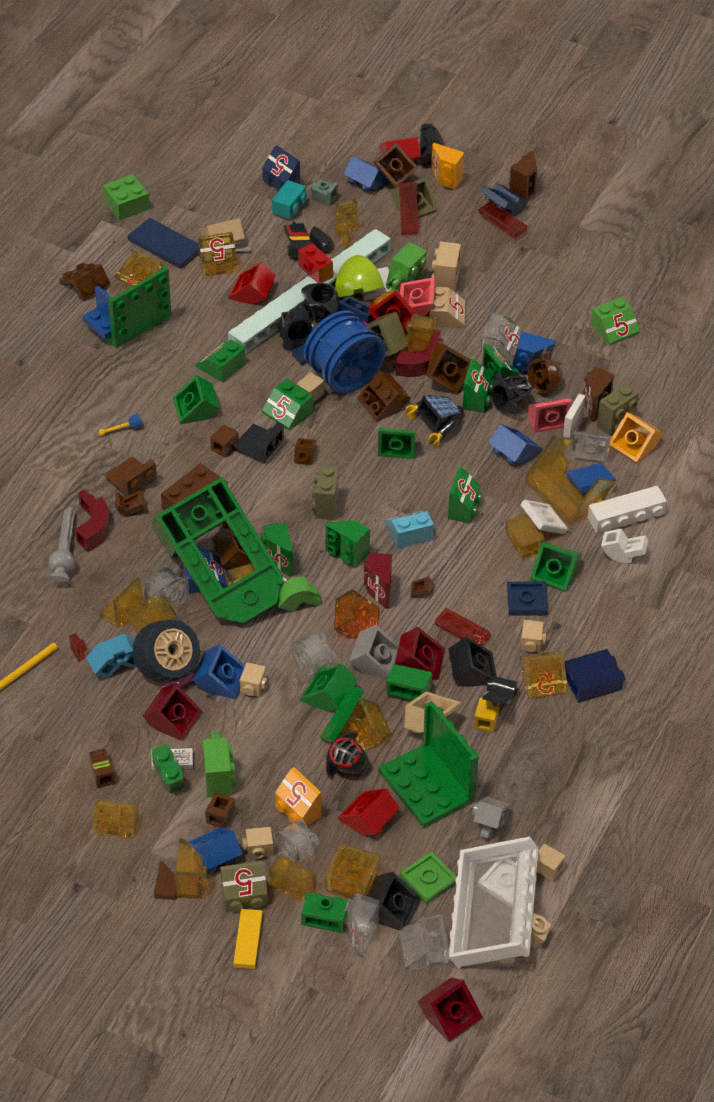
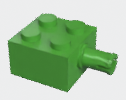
M411 242L402 248L391 260L387 282L385 283L386 288L390 289V291L396 289L400 293L401 283L421 280L424 276L423 267L427 263V251Z
M215 731L209 734L210 739L202 740L207 798L213 797L215 792L230 796L232 795V787H236L232 746H228L227 738H222L223 735L220 731H217V738H215Z

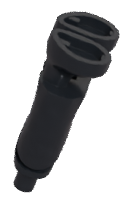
M423 124L420 129V150L422 154L420 164L424 168L432 167V144L436 143L446 146L441 134L433 124Z

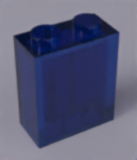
M608 649L573 658L563 663L562 674L578 703L621 691L623 688L625 675L622 670H619L614 655L611 656Z

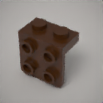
M80 263L76 266V269L62 274L63 277L59 279L60 283L73 284L80 300H84L94 294L95 287L99 286L102 289L110 284L103 266L94 263Z
M131 457L107 472L106 479L128 496L157 479L156 463L150 459L142 464L136 458Z

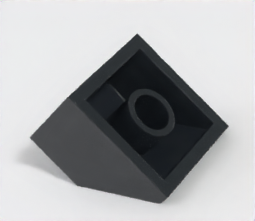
M464 637L448 648L452 676L456 682L466 687L488 685L489 679L493 680L494 676L497 677L492 651L468 637Z
M389 872L375 877L361 910L374 923L404 932L407 930L421 897L394 872Z

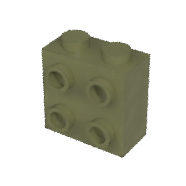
M397 312L381 316L366 325L369 330L373 331L385 343V357L393 355L409 345Z
M625 383L600 400L597 427L609 436L613 435L626 412L636 415L639 393Z
M320 465L319 473H315L314 484H317V486L313 487L312 498H315L313 499L312 511L316 512V519L334 520L339 493V467Z

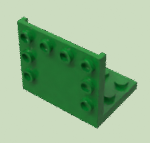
M163 265L160 271L114 298L108 297L111 337L106 340L115 348L120 347L171 316L169 269Z
M430 701L425 704L423 745L379 766L378 772L424 829L475 802L479 756L476 750L471 749L467 744L465 737L455 730L454 724L446 719L442 709L436 707Z

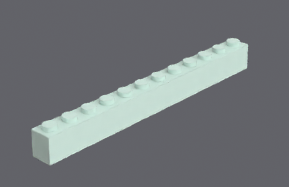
M377 229L368 233L358 242H355L348 249L331 259L333 261V278L323 283L330 284L335 288L337 274L341 266L354 255H362L372 263H375L391 251V238ZM308 275L274 301L258 310L254 315L245 319L237 327L231 329L228 332V341L233 340L244 346L245 354H247L279 331L277 323L280 321L282 312H295L298 307L305 309V295L301 293V289L308 284L317 282Z

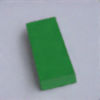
M360 687L349 688L320 736L323 741L333 742L338 737L364 694Z

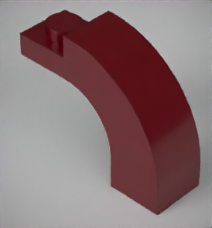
M433 331L430 345L422 351H399L396 360L395 376L418 377L426 375L429 358L437 343L443 344L441 331Z
M83 489L78 492L79 505L91 518L86 523L75 528L76 541L89 552L99 546L106 538L110 527L109 512L102 496L95 499L92 494Z

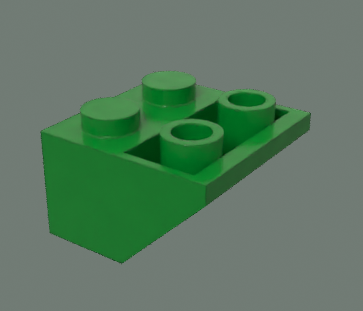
M356 520L328 522L325 525V550L329 554L343 560L344 563L356 568L370 553V529Z

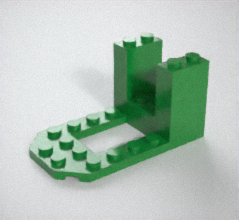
M223 477L155 516L151 527L170 558L176 555L180 557L215 617L243 624L277 603L283 575ZM225 524H228L255 571L222 589L194 540L216 527L221 529Z

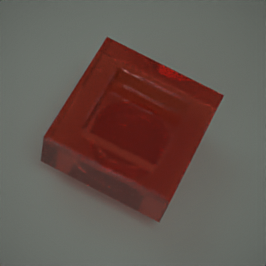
M76 633L69 635L70 649L78 662L84 660L85 650H87L84 640H80Z

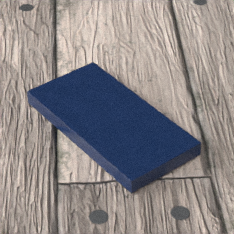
M148 218L128 235L130 242L180 269L201 252L200 249H203L202 245L152 218Z

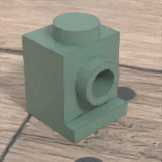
M321 179L318 183L314 182L311 186L312 200L330 206L338 197V183L332 184Z

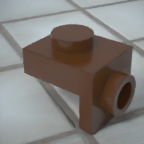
M140 490L126 497H123L119 492L115 493V507L125 517L146 508L144 494Z

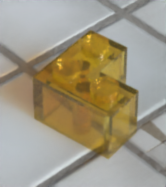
M413 314L411 321H408L406 325V331L409 332L406 336L409 344L408 352H419L430 345L433 331L437 330L438 319Z

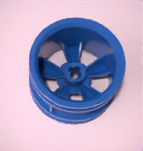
M339 311L323 319L312 330L304 346V359L314 371L321 374L326 383L338 393H350L367 384L381 368L386 355V346L383 340L373 331L369 330L365 323L351 311Z

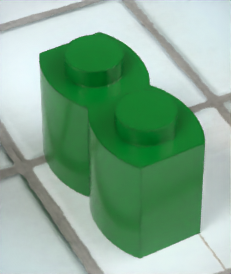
M163 744L152 749L153 766L156 772L161 775L164 788L169 793L184 786L183 773L180 766L174 762V755L170 747Z

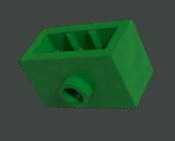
M394 664L386 680L387 695L414 700L425 692L430 693L432 688V672Z
M307 892L301 912V925L343 933L349 913V900Z

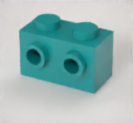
M287 180L272 199V213L291 219L298 212L302 203L304 204L307 200L306 186Z

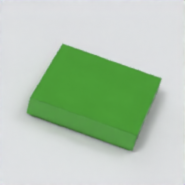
M432 851L399 873V878L421 897L420 899L426 905L456 885L455 880L457 876Z

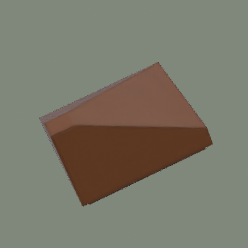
M429 576L413 581L411 597L414 598L429 593L434 588L435 583Z

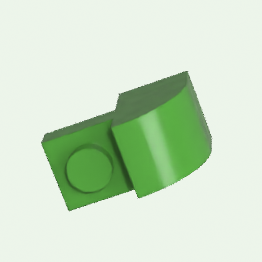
M295 577L281 584L277 605L281 609L294 612L302 602L318 606L322 600L318 589L313 585H309L306 577Z

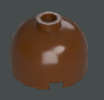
M550 358L534 359L530 363L532 366L531 370H528V381L532 389L536 387L540 391L537 394L551 393L560 386L562 371L556 361Z

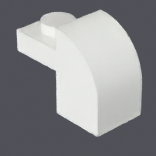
M622 529L604 532L601 547L611 559L621 563H632L633 557L646 554L648 539L645 535L628 539Z

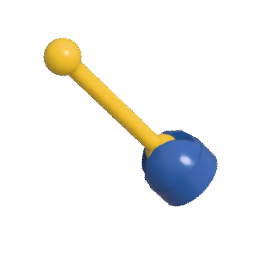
M137 413L132 415L127 423L105 430L100 429L98 433L100 436H104L108 432L130 426L131 428L139 429L143 425L140 415Z

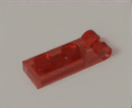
M445 608L435 619L436 626L460 639L468 637L483 646L484 641H488L491 638V633L487 629L448 608Z

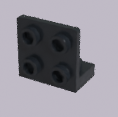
M277 422L269 430L252 424L234 444V449L265 462L284 441V424Z

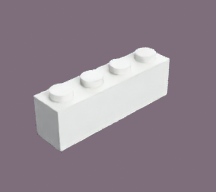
M654 486L591 504L588 507L587 518L596 533L606 532L665 514L667 500L659 487Z

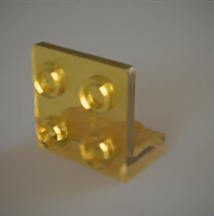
M356 199L336 203V211H334L336 219L334 230L336 234H339L341 244L345 245L347 249L351 246V230L358 229V202Z
M137 577L126 589L124 588L100 612V618L118 628L123 623H126L131 615L143 605L141 579Z

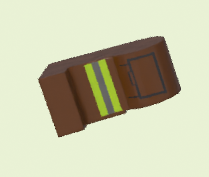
M106 749L89 752L97 789L114 785V770L108 759ZM110 776L106 781L100 780L101 777Z

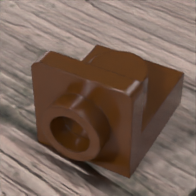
M299 438L295 444L294 462L312 465L317 440Z

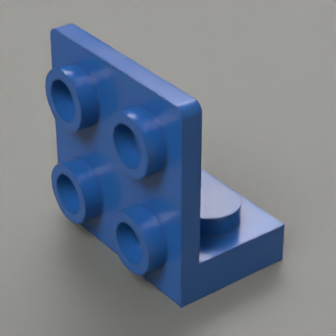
M97 286L95 287L97 308L82 317L83 322L105 340L111 337L108 297L110 296L107 291Z

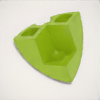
M354 255L341 266L337 274L335 290L339 297L383 288L384 284L377 268L368 258L362 255Z

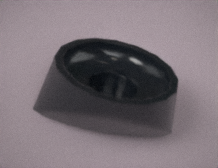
M313 226L309 235L312 243L324 254L332 251L334 248L332 238L321 229Z

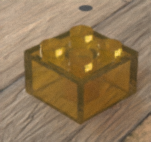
M340 843L325 876V890L364 902L375 877L378 876L380 871V855Z

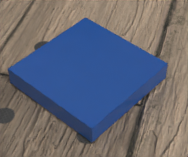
M602 463L567 471V478L581 493L616 484V478Z

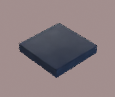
M545 581L507 582L509 616L548 615Z

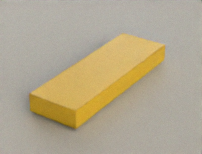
M241 909L233 962L234 968L255 969L263 915L262 910Z

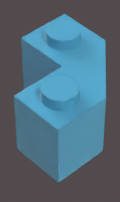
M122 634L97 644L86 657L93 672L96 675L110 678L120 665L136 668L137 665H135L132 654L135 637Z

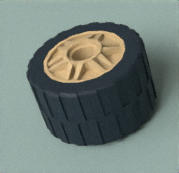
M171 619L150 623L143 627L135 637L132 652L135 665H137L138 670L145 677L154 681L181 679L189 675L199 661L200 644L196 637L197 635L189 625L184 624L182 621Z

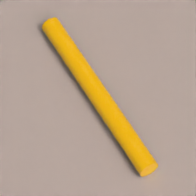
M53 642L0 681V691L58 649L57 645Z

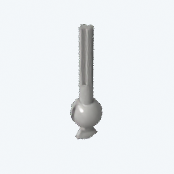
M68 507V510L64 509L58 550L51 554L48 562L49 568L53 572L49 579L58 583L69 582L67 575L72 572L75 565L74 556L69 552L75 511H72L71 507Z

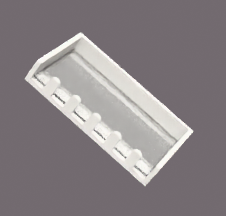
M530 837L460 850V858L457 862L458 877L455 880L456 894L454 895L455 905L454 912L452 913L453 923L452 930L450 931L451 942L448 949V957L458 969H461V966L518 956H529L538 847Z

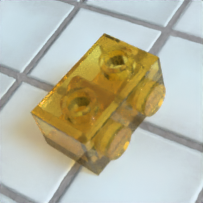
M523 514L506 521V535L520 557L525 559L538 554L541 542H545L543 534L537 531L535 523L530 520L528 515Z
M155 595L147 600L148 604L144 606L139 604L131 609L132 613L127 618L137 634L150 623L171 620L176 616V612L165 595L160 597Z
M97 800L92 817L93 832L101 835L111 834L120 837H134L139 818L138 805Z
M279 855L269 868V884L305 902L307 892L313 893L316 888V873Z

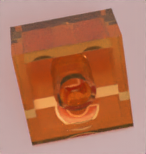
M351 589L335 599L334 630L349 639H357L360 631L374 625L379 627V607L355 590Z

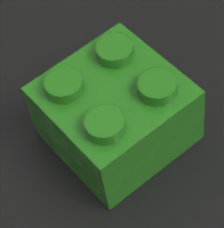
M133 174L103 185L104 202L119 220L150 209L149 193Z

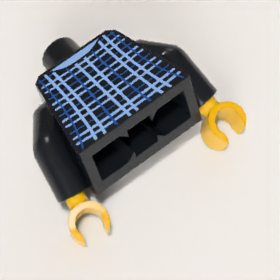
M423 396L416 403V406L408 405L406 407V415H408L410 420L417 417L416 411H418L435 432H439L429 436V444L435 441L433 443L434 448L440 446V438L447 436L458 425L460 416L464 414L463 407L456 406L446 396Z

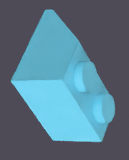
M417 511L385 519L397 549L433 540L434 524L428 511Z

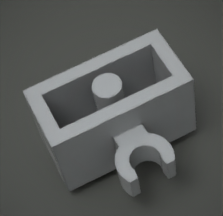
M490 797L475 803L472 815H475L473 821L484 824L480 836L489 838L492 835L493 828H499L506 823L511 804Z

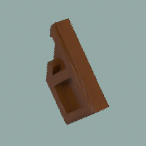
M160 861L154 898L175 900L178 877L164 862Z

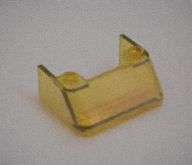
M554 434L528 470L526 481L547 504H550L563 520L572 522L588 514L589 505L605 501L617 483L597 478L586 495L583 496L564 477L569 463L563 454L573 440Z

